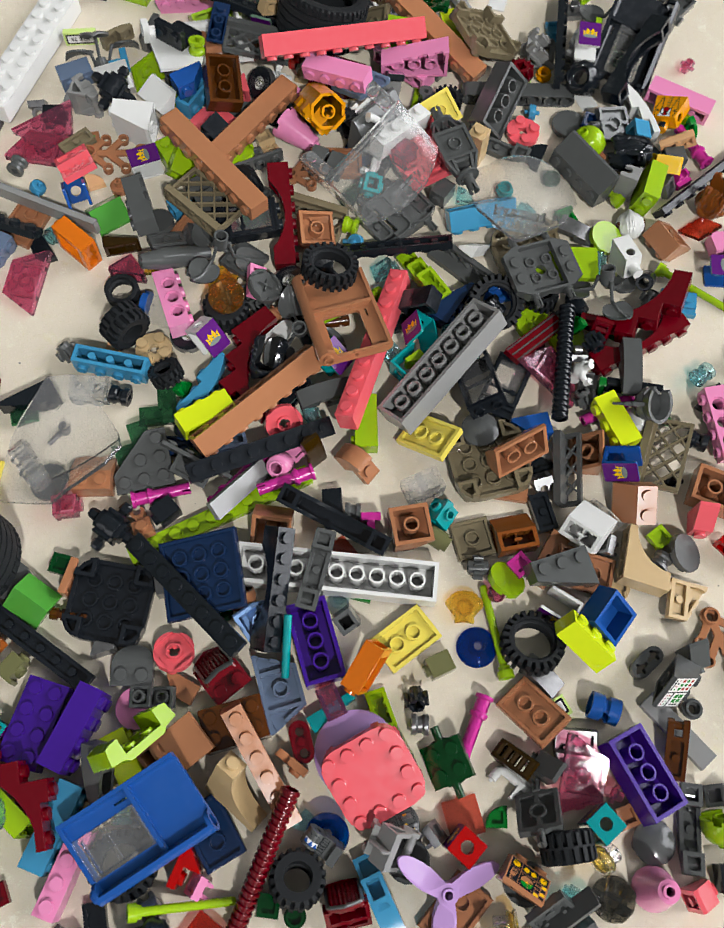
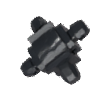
M123 65L117 70L118 74L114 71H111L110 74L105 71L102 75L94 71L91 75L92 80L100 88L98 93L103 97L100 98L98 107L104 111L108 109L113 98L136 100L135 96L130 93L129 83L125 79L129 75V69Z
M124 502L119 507V511L112 507H109L108 511L106 509L100 511L92 507L88 511V516L93 520L92 525L95 526L92 528V531L98 537L92 540L90 546L96 551H100L105 546V542L112 546L115 543L120 544L122 542L127 544L134 537L130 533L131 528L129 526L131 522L126 518L133 511V507L127 502Z

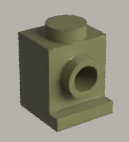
M12 651L0 663V676L8 684L16 686L18 683L15 680L26 674L27 668L30 666L28 662L31 659L23 652L18 654Z

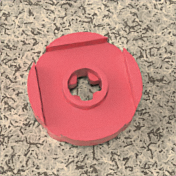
M519 115L507 125V140L512 146L519 143L532 147L538 140L540 126L531 119Z
M289 403L278 404L265 414L264 426L269 436L303 425L302 415ZM282 419H288L285 427L279 425Z
M167 632L161 635L154 644V662L159 669L173 675L187 669L195 658L194 643L185 633ZM170 649H179L178 655L170 656Z

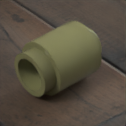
M433 525L435 541L428 544L438 551L442 550L445 552L452 538L449 537L450 534Z

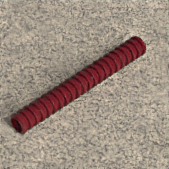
M287 785L281 787L282 792L279 793V799L275 802L274 812L271 813V819L267 822L266 832L263 833V839L259 842L258 852L254 855L255 859L252 860V865L249 867L250 872L246 875L247 879L243 882L244 885L241 887V892L235 902L236 905L233 907V912L225 928H247L250 922L249 918L252 917V912L258 902L257 898L260 897V891H262L263 885L266 882L265 878L268 877V871H270L271 864L274 862L275 851L279 849V844L282 842L281 838L284 836L283 831H286V825L289 824V818L292 816L291 811H294V805L297 804L298 800L296 798L300 796V792L294 787Z

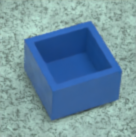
M602 585L597 587L579 613V615L583 614L593 628L596 627L601 632L602 637L606 641L609 640L615 647L637 616L636 612L617 589Z

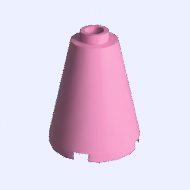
M292 106L291 110L289 108L286 109L276 122L279 124L278 128H273V136L309 153L310 147H313L314 144L320 146L318 136Z
M644 866L638 869L632 877L631 892L637 905L645 911L651 913L664 912L680 899L681 890L679 885L665 869L659 866Z

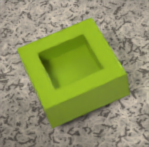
M660 524L648 533L645 538L655 550H661L670 543L672 536Z

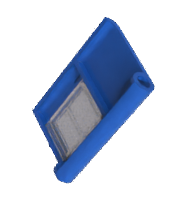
M169 752L55 827V830L91 885V901L101 907L220 829L214 813L173 752Z

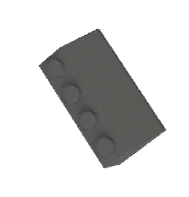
M496 61L468 119L470 124L478 122L490 128V136L501 140L528 83L527 79L512 61Z
M393 87L351 120L347 147L354 149L362 157L368 154L364 151V148L370 145L371 135L379 130L378 125L373 122H366V113L371 112L390 123L405 112L400 98Z
M575 130L554 149L548 161L591 207L606 201L620 178V175Z

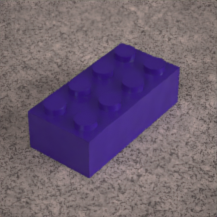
M325 595L320 596L315 612L295 607V603L287 605L286 614H292L291 632L306 689L310 690L342 680L346 670Z
M30 675L1 741L2 757L0 761L9 763L26 760V764H28L31 772L42 774L45 767L35 762L75 690Z
M80 680L35 763L61 775L71 776L72 773L74 774L80 765L81 743L90 741L92 734L96 733L102 723L100 719L104 712L107 713L110 709L112 696Z
M641 723L624 730L597 746L644 827L659 823L689 803Z

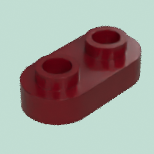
M302 720L294 721L288 730L293 755L300 764H308L313 760L315 754L310 729L306 722ZM302 728L303 734L297 736L295 734L296 729ZM306 749L308 755L302 757L300 755L301 750Z

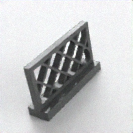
M228 16L222 52L267 61V59H261L260 47L256 48L254 44H259L258 37L261 34L277 33L279 30L275 26ZM242 39L245 43L240 45L237 41ZM233 43L236 47H229L227 45ZM250 47L251 51H247L244 48ZM277 57L276 61H271V63L288 66V60Z

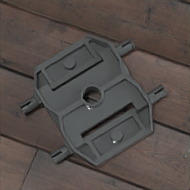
M385 178L382 183H384L386 188L380 195L373 196L368 201L362 196L356 200L363 207L359 217L360 225L376 241L408 238L424 225L428 226L432 232L438 229V226L432 221L435 205L422 192L413 190L404 181L396 180L392 183L388 178ZM400 208L402 211L397 213L393 209ZM375 209L397 231L394 232L373 210Z
M546 228L539 231L543 239L541 241L519 246L514 236L507 238L510 250L501 259L515 295L528 302L534 300L537 309L544 306L541 298L549 294L566 292L569 300L575 299L577 296L573 286L583 275L568 241L549 237ZM551 251V254L556 262V265L564 281L560 280L559 273L556 270L552 262V257L548 252ZM536 268L541 269L544 274L537 273Z

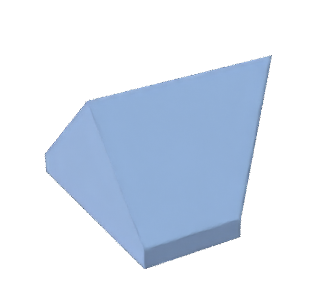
M264 600L250 603L247 607L232 615L235 623L249 643L251 642L252 627L259 617Z

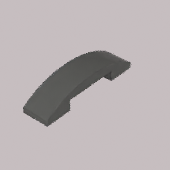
M470 124L468 131L471 130L474 124ZM490 136L486 154L503 161L524 164L532 149L519 143L512 146Z
M349 376L323 381L296 391L295 394L301 410L319 406L322 402L341 398Z
M320 527L316 528L311 546L312 549L303 581L299 588L295 607L315 612L337 532Z
M680 782L679 787L689 802L677 810V846L681 872L683 875L706 877L705 853H702L699 816H701L700 808L703 807L702 784Z

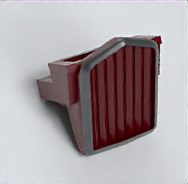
M220 646L204 651L194 665V676L216 705L224 703L252 680L236 658H230Z
M359 878L342 879L325 885L323 890L325 904L322 905L326 928H359L373 924L367 894H363Z

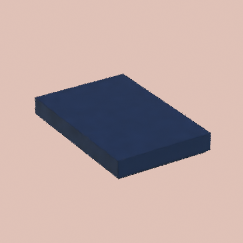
M211 794L204 799L217 818L220 829L193 846L207 875L248 851L226 808Z

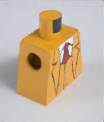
M657 95L652 114L655 117L661 134L665 133L667 128L676 129L679 127L690 111L689 99L683 96Z

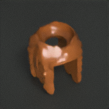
M716 172L710 185H707L695 197L696 214L707 221L724 216V178L721 172Z

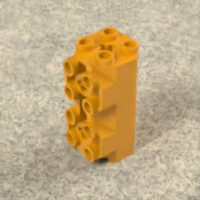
M307 83L299 92V97L294 102L296 104L294 108L322 136L324 134L328 135L331 130H336L346 119V103L323 83Z

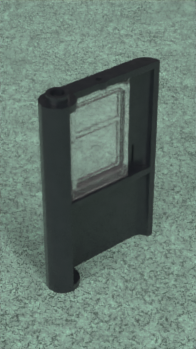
M658 0L614 1L601 33L600 48H596L595 62H591L598 72L605 74L603 79H609L611 72L615 70L619 60L623 58L627 48L632 44L636 34L640 32L644 22L648 20L651 14L669 17L672 29L680 9L679 2L675 0H666L664 3ZM669 34L662 43L647 51L637 61L630 73L628 84L640 96L646 94Z

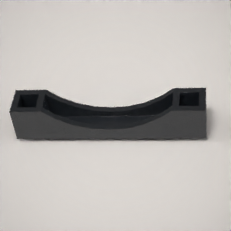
M651 14L648 20L644 22L642 29L636 34L625 55L619 60L617 67L611 72L609 79L601 88L604 103L616 106L623 104L629 95L628 79L634 65L647 51L665 40L671 31L669 17Z
M284 483L275 500L381 556L385 555L393 539Z
M265 525L262 546L267 563V588L262 610L252 627L250 649L260 652L281 653L284 614L286 613L295 528Z

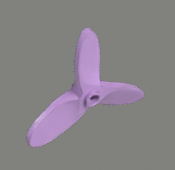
M400 855L397 857V865L402 874L417 888L434 896L436 899L432 913L431 928H456L457 915L455 904L458 899L483 886L496 875L499 869L497 862L491 860L483 861L473 865L470 870L465 869L447 881L443 880L428 865L412 856Z

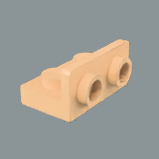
M694 129L661 139L659 141L661 151L663 152L664 148L684 146L686 149L697 145Z

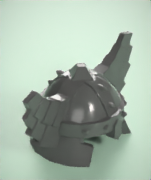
M649 386L643 388L636 395L634 401L613 402L612 404L634 406L636 413L641 419L662 424L667 421L672 412L673 399L670 390H662L660 394L657 386Z

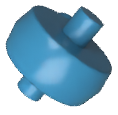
M530 104L528 110H524V114H527V118L534 120L535 115L540 113V111H536V105Z
M33 180L30 182L29 189L35 196L40 197L46 192V186L42 181Z
M352 234L348 239H343L342 243H362L364 239L359 234Z

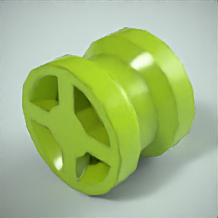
M200 35L190 36L188 38L190 45L189 54L195 57L203 56L206 52L204 37Z
M345 216L341 232H348L351 235L357 234L360 219H351L350 216Z

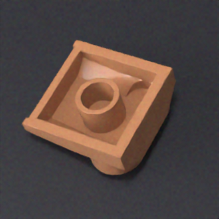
M298 210L296 221L298 243L303 249H309L311 244L314 246L317 242L321 245L322 241H326L327 245H329V242H334L333 246L336 245L332 218L333 211Z

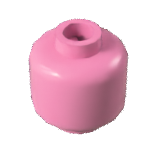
M286 452L271 456L266 463V470L274 478L290 473L294 467L292 457Z

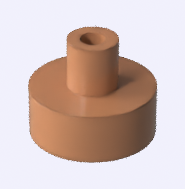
M121 178L114 179L110 184L112 193L120 197L124 196L125 192Z

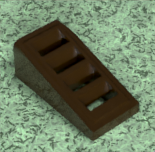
M102 236L103 248L107 257L142 251L139 238Z
M504 738L500 740L491 752V756L496 762L527 782L540 765L538 761ZM527 762H529V764L526 766V768H525V769L523 770V772H522L521 769L524 767V765H525Z

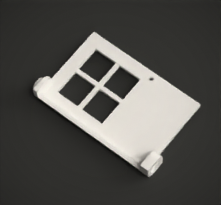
M233 11V17L242 19L238 12ZM146 18L140 19L142 38L145 44L150 43L160 72L176 71L200 61L202 67V56L195 57L190 55L189 47L180 51L157 39L155 25L149 26ZM210 19L187 21L184 23L199 31H205L207 34ZM242 39L237 41L240 45L245 43ZM239 55L240 63L254 61L253 58Z

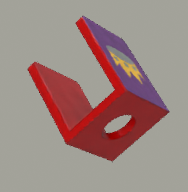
M461 823L455 827L441 845L451 852L461 862V865L469 870L488 847L466 825ZM466 840L471 841L474 846L468 854H464L461 851V844Z

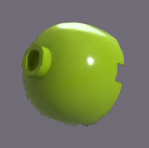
M586 125L576 131L598 154L604 150L606 146L605 136L598 127Z
M711 809L701 812L699 821L704 837L711 843L718 845L719 848L724 849V813L722 809Z

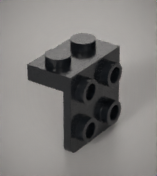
M160 17L154 20L156 38L180 51L190 46L188 43L190 36H202L201 31L180 20L172 24Z

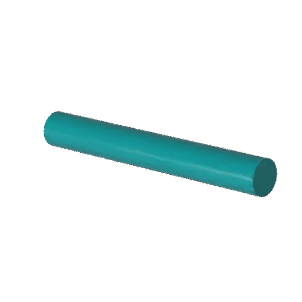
M284 614L281 678H289L292 614Z

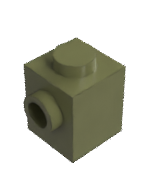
M448 649L426 658L423 662L424 666H422L424 674L427 678L430 677L432 681L456 669Z

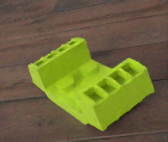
M162 703L133 716L140 730L130 736V742L120 745L114 739L97 745L88 754L87 759L93 773L108 770L135 759L165 733L166 726L176 716L175 713L165 703Z

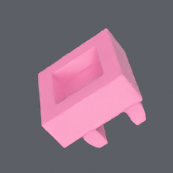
M193 872L183 892L190 899L198 902L199 899H208L203 894L205 887L213 889L214 886L204 875Z

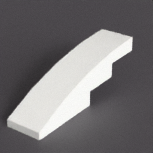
M628 84L629 95L622 105L626 106L630 118L649 121L652 137L650 140L654 143L660 134L659 126L647 104Z

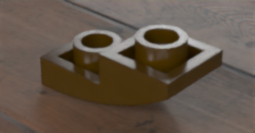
M316 432L303 438L300 443L301 451L307 457V464L311 463L312 467L315 468L327 458L325 448Z

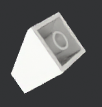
M113 98L112 104L108 107V114L112 118V126L115 128L117 135L126 134L129 137V141L136 145H147L156 142L159 122L154 102Z

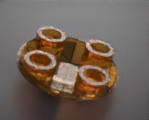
M234 278L219 280L209 287V304L219 313H233L244 303V289Z

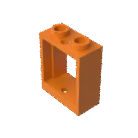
M65 215L56 220L51 226L60 247L89 271L102 261L95 240Z
M366 639L340 683L345 687L344 691L352 696L368 692L392 649L377 639Z

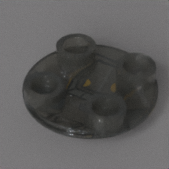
M607 875L596 881L592 890L601 906L595 910V913L606 922L614 924L624 923L634 912L636 905L635 891L625 879L619 876Z

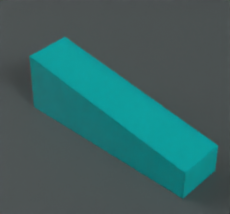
M346 693L307 717L306 720L314 734L319 732L329 719L339 714L352 703L356 697Z

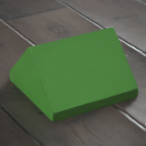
M113 195L85 210L88 216L97 219L101 229L99 232L101 236H105L130 222L127 209L118 195Z
M28 573L13 587L2 606L34 629H37L62 596L31 573Z

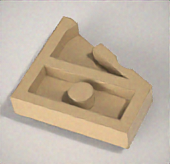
M671 578L672 587L667 592L665 618L686 622L708 587Z

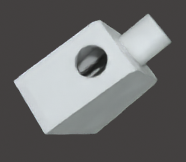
M627 234L613 239L608 264L616 267V273L621 278L630 276L634 278L640 277L643 274V270L640 268L642 254L630 235Z

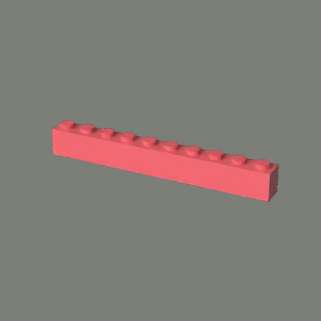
M425 16L261 34L258 40L261 59H267V62L276 61L277 57H283L284 60L293 59L294 55H300V58L310 57L311 53L322 56L326 55L328 51L338 54L342 53L345 49H349V52L359 51V48L365 47V50H371L379 45L381 48L391 47L390 44L401 46L406 45V42H421V40L427 38Z
M390 269L377 302L391 338L401 314V310L398 307L403 292L411 287L407 270ZM367 332L360 348L372 345ZM387 351L355 359L334 414L340 428L358 430Z

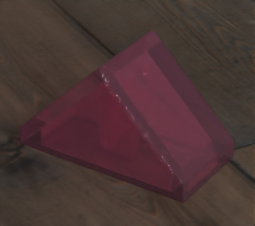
M132 254L125 256L108 267L111 277L116 274H128L135 278L138 283L147 284L145 272L140 268Z
M336 682L315 690L328 722L348 713Z

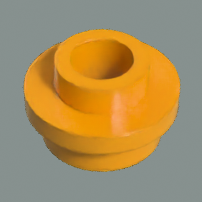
M545 66L540 67L535 73V78L542 83L548 82L551 79L550 69Z

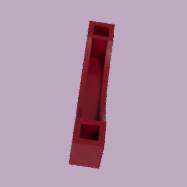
M288 162L267 163L269 188L280 200L285 214L283 232L273 247L275 270H281L286 266H296V263H300L299 252H295V246H298V236L294 235L293 230L297 229L296 218H292V212H295V201L291 202V196H294V188L289 182V179H293L292 168H288Z
M682 313L681 318L663 315L657 331L642 341L643 354L647 352L650 354L658 346H666L674 338L683 337L691 325L685 315ZM605 346L603 350L596 354L590 352L588 360H594V368L591 369V372L598 375L599 378L610 375L616 368L619 369V347Z

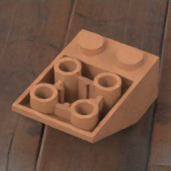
M189 711L167 728L161 737L136 758L145 769L169 752H173L187 771L209 753L215 745Z

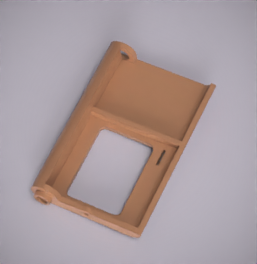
M362 267L358 268L356 281L353 283V286L348 287L347 290L342 288L341 292H337L336 288L334 292H330V288H327L325 292L322 291L323 287L321 286L319 289L314 288L315 283L313 285L308 284L309 280L303 284L301 279L304 280V276L302 274L292 279L291 284L321 365L331 366L385 352L392 348L393 340ZM359 313L372 345L337 354L324 321L343 315Z

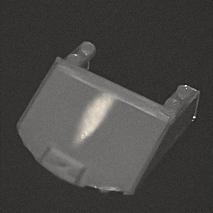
M374 80L367 85L366 93L385 114L333 169L313 151H307L299 158L303 168L366 226L381 220L384 221L396 212L399 213L407 207L428 182L438 155V146L407 109Z

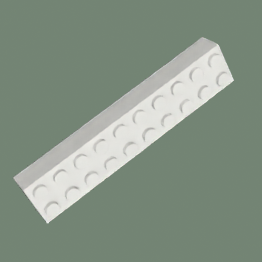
M39 0L0 57L1 121L8 123L12 121L63 41L62 29H70L81 13L79 0Z
M239 541L245 587L267 588V563L262 543ZM293 547L288 592H299L311 549ZM332 551L320 595L434 607L437 600L439 562Z

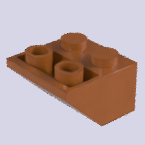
M527 513L489 520L498 558L516 555L520 551L523 553L533 552L540 546L536 526Z

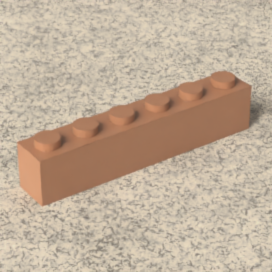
M237 699L220 709V715L272 812H274L273 807L276 806L275 802L279 799V793L282 792L281 787L285 785L241 702ZM294 805V811H291L292 816L289 818V824L286 825L287 829L302 821L296 805Z

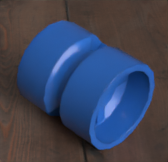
M592 691L586 705L585 716L596 721L602 719L603 723L615 727L621 717L623 701L614 697L607 699L605 694Z

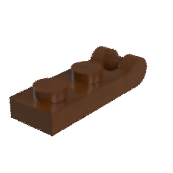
M668 717L664 762L675 781L685 782L691 721H675V718ZM674 729L682 730V736L674 735Z

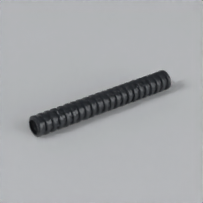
M570 303L559 306L556 367L552 399L553 409L551 411V419L556 422L567 421L569 414L570 372L576 308Z

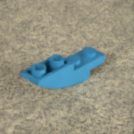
M223 352L215 358L213 357L210 364L198 372L196 377L198 385H195L190 390V393L177 403L176 411L181 408H187L196 400L204 399L219 389V381L223 379L226 369L225 354Z
M364 854L352 860L379 927L406 928L382 872L368 860L369 855Z

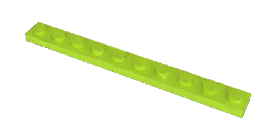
M313 480L301 482V485L293 484L290 486L300 490L313 484ZM256 487L220 520H216L208 509L147 539L159 551L158 544L210 532L253 512L256 504L268 505L274 502L281 489L260 496ZM128 551L133 565H140L141 563Z

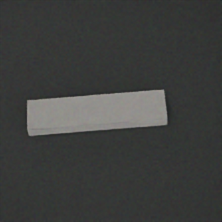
M263 459L251 464L206 503L216 520L222 519L257 487V483L263 482L270 476Z
M652 692L639 707L667 734L668 717L675 718V721L683 722V720L670 707H654L652 705L654 692ZM690 728L688 758L700 771H703L717 755ZM674 729V735L682 736V730Z

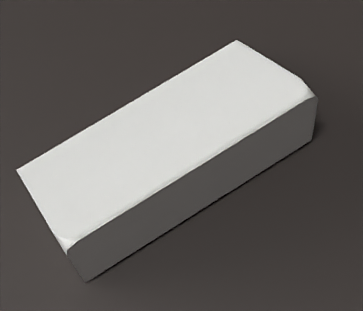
M471 243L459 245L458 248L473 258L484 256L490 244Z

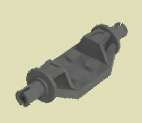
M436 106V109L433 107L430 110L434 119L430 126L432 140L445 167L456 178L458 185H466L470 195L477 194L480 191L475 181L479 175V170L477 169L478 149L465 123L453 119L451 115H443L439 106Z

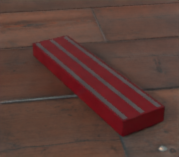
M554 313L506 348L504 354L518 365L557 335L558 317Z

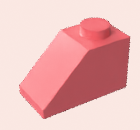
M700 501L687 513V535H691L696 539H704L709 536L714 530L721 504Z
M699 879L680 888L681 897L689 912L705 915L720 903L717 898L718 891L715 885L708 879Z

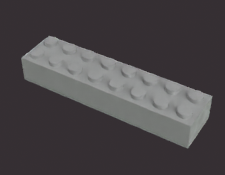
M473 298L377 407L384 418L411 435L507 325L502 312L489 304Z

